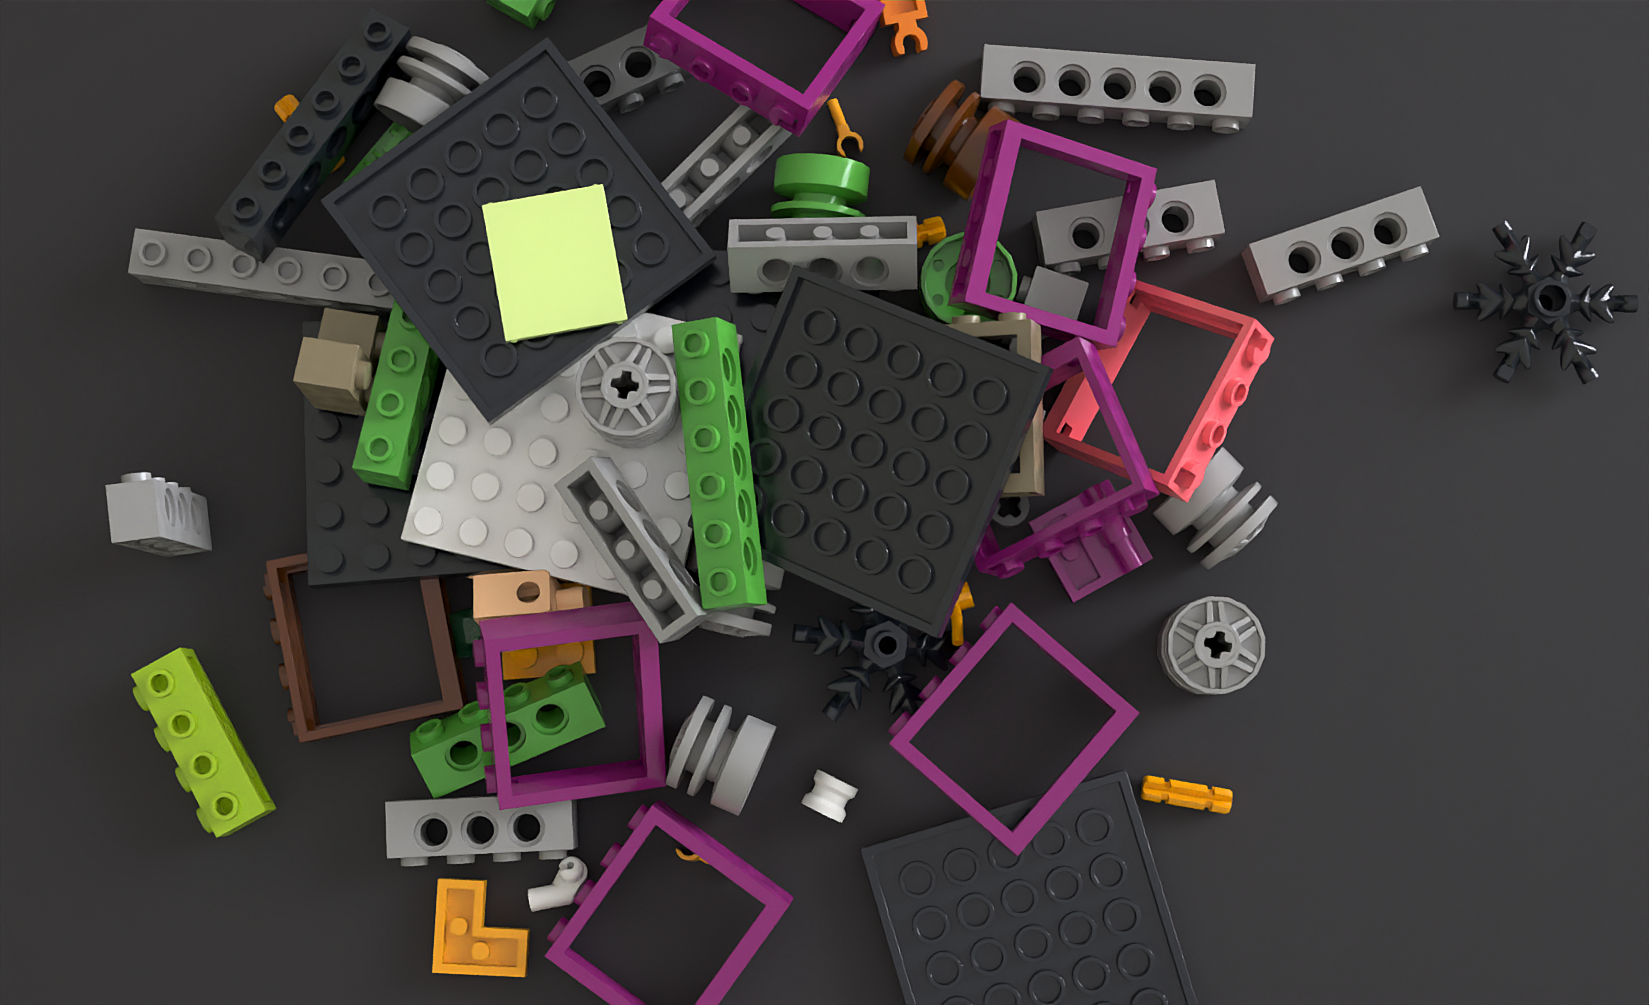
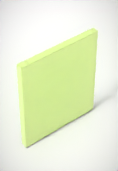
M593 184L589 187L497 203L489 202L482 205L506 343H516L520 340L615 323L622 324L628 321L603 184Z

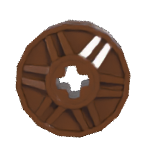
M955 79L940 95L929 103L912 130L911 139L903 159L914 166L927 151L930 152L922 172L929 176L945 162L949 165L942 185L968 202L974 194L989 127L1006 119L1020 122L997 106L991 108L980 120L974 117V114L980 102V95L973 92L961 106H958L964 93L965 85Z

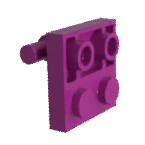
M1106 479L1028 522L1027 525L1032 534H1035L1110 496L1116 491L1109 479ZM1120 514L1106 521L1107 527L1103 531L1086 538H1080L1078 535L1064 542V550L1046 558L1071 603L1153 559L1130 516L1122 517Z

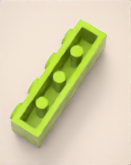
M180 647L131 674L137 685L133 687V694L144 711L150 710L158 725L154 728V734L166 752L171 750L179 767L175 768L177 779L185 791L193 792L200 806L196 809L198 819L208 833L214 832L216 838L229 836L277 809L193 649Z

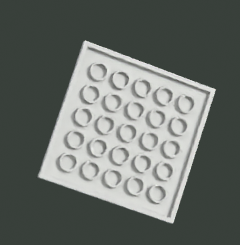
M644 312L606 341L615 337H637L654 344L668 358L677 378L671 325L684 323V321ZM737 334L738 350L740 352L743 338L742 335ZM584 356L490 426L447 369L401 539L525 571L547 570L550 572V576L627 595L554 484L590 457H611L685 567L694 529L688 527L687 524L692 514L681 412L675 427L661 441L644 448H622L607 442L593 429L589 421L584 417L575 397L576 375L582 360L586 357ZM627 380L625 387L617 386L616 388L623 399H627L629 392H637L638 390L632 380Z

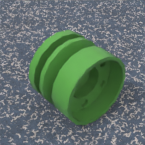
M815 153L783 155L776 159L773 188L776 194L792 201L778 202L772 205L771 216L775 219L865 217L860 211L846 206L859 205L867 201L870 168L861 162L833 155Z
M964 232L944 238L930 250L921 269L918 294L924 312L930 319L944 325L952 324V317L963 315L979 316L980 322L997 321L947 306ZM997 241L985 293L1012 301L1016 294L1017 271L1012 256Z

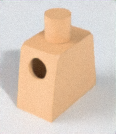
M547 570L473 576V619L478 624L479 620L591 607L590 596L586 586L563 589L557 579L550 576V572ZM516 650L504 651L502 653L512 652Z

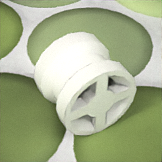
M817 769L814 776L815 786L812 792L805 794L801 803L842 823L846 816L844 807L849 799L855 797L858 789Z

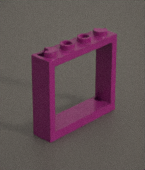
M662 0L649 17L643 46L659 54V57L667 59L691 73L697 80L708 83L730 96L736 103L747 106L769 119L774 125H779L800 137L874 35L885 4L878 0H793L848 33L804 94L675 19L690 0Z
M1009 119L990 126L947 306L997 321L998 315L1001 313H1025L1026 319H1032L1041 326V334L1066 342L1079 336L1094 344L1096 350L1115 348L1126 328V318L1123 315L1127 298L1132 294L1136 284L1134 267L1137 254L1142 250L1146 241L1147 232L1144 224L1147 211L1156 197L1157 188L1154 180L1157 169ZM1019 146L1127 181L1093 326L985 293Z
M1079 336L1041 356L1042 364L1054 369L1046 390L1082 371L1084 372L1132 484L1003 550H1000L989 523L974 559L979 572L999 576L1000 579L1011 577L1025 568L1023 563L1037 556L1039 558H1047L1058 554L1065 549L1064 542L1078 535L1080 538L1093 536L1107 527L1106 521L1120 514L1122 517L1135 515L1148 507V500L1160 495L1095 345Z
M632 601L479 620L481 639L473 640L472 649L475 668L483 667L484 681L476 682V693L479 710L487 709L488 723L480 724L483 752L491 751L492 765L484 766V776L487 794H496L499 810L666 787L658 640ZM632 635L640 759L511 777L500 652Z
M1010 603L1004 611L996 606L979 625L985 632L974 646L967 640L949 660L955 668L943 681L936 675L919 694V697L924 701L923 705L913 716L905 711L888 732L894 736L889 746L1014 856H1018L1139 715V712L1014 604ZM1011 624L1113 711L1012 831L1005 827L909 743Z
M658 799L650 809L642 804L627 825L633 833L626 843L622 846L616 841L601 861L600 865L606 868V871L599 881L595 883L589 879L573 902L580 906L570 921L563 916L548 935L547 940L552 942L553 945L545 957L610 1005H647L572 950L570 946L657 825L765 904L764 908L694 1004L718 1005L787 910L794 897L662 800Z

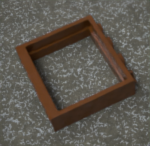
M307 553L265 561L268 573L264 574L266 586H263L267 600H273L276 618H272L270 621L271 633L275 644L281 645L284 663L279 664V676L283 689L290 690L293 708L288 709L287 717L288 722L292 723L293 734L298 735L299 743H310L460 711L465 705L469 704L445 578L420 580L443 700L320 725L292 575L308 572Z

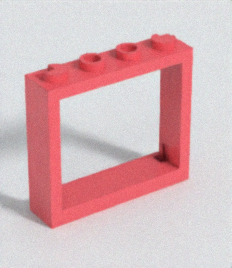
M1136 280L1134 290L1126 302L1123 315L1126 318V328L1122 338L1117 342L1115 348L1097 350L1111 384L1116 378L1150 312L1235 340L1165 473L1163 474L1149 468L1159 492L1188 503L1194 490L1202 483L1205 469L1216 448L1223 443L1227 428L1238 407L1246 400L1249 386L1260 365L1268 358L1275 338L1255 318ZM1082 371L1065 382L1043 423V439L1061 453L1130 480L1121 457L1081 442L1099 409L1086 376ZM1066 425L1064 431L1060 434L1063 426Z

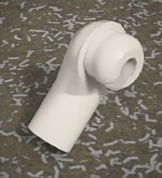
M574 856L564 858L559 864L560 869L551 885L528 889L531 911L572 904L587 881L588 870L586 865Z

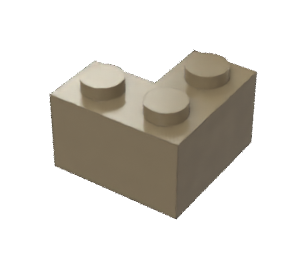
M325 308L318 339L303 337L293 382L314 408L361 416L366 415L387 331L380 317Z

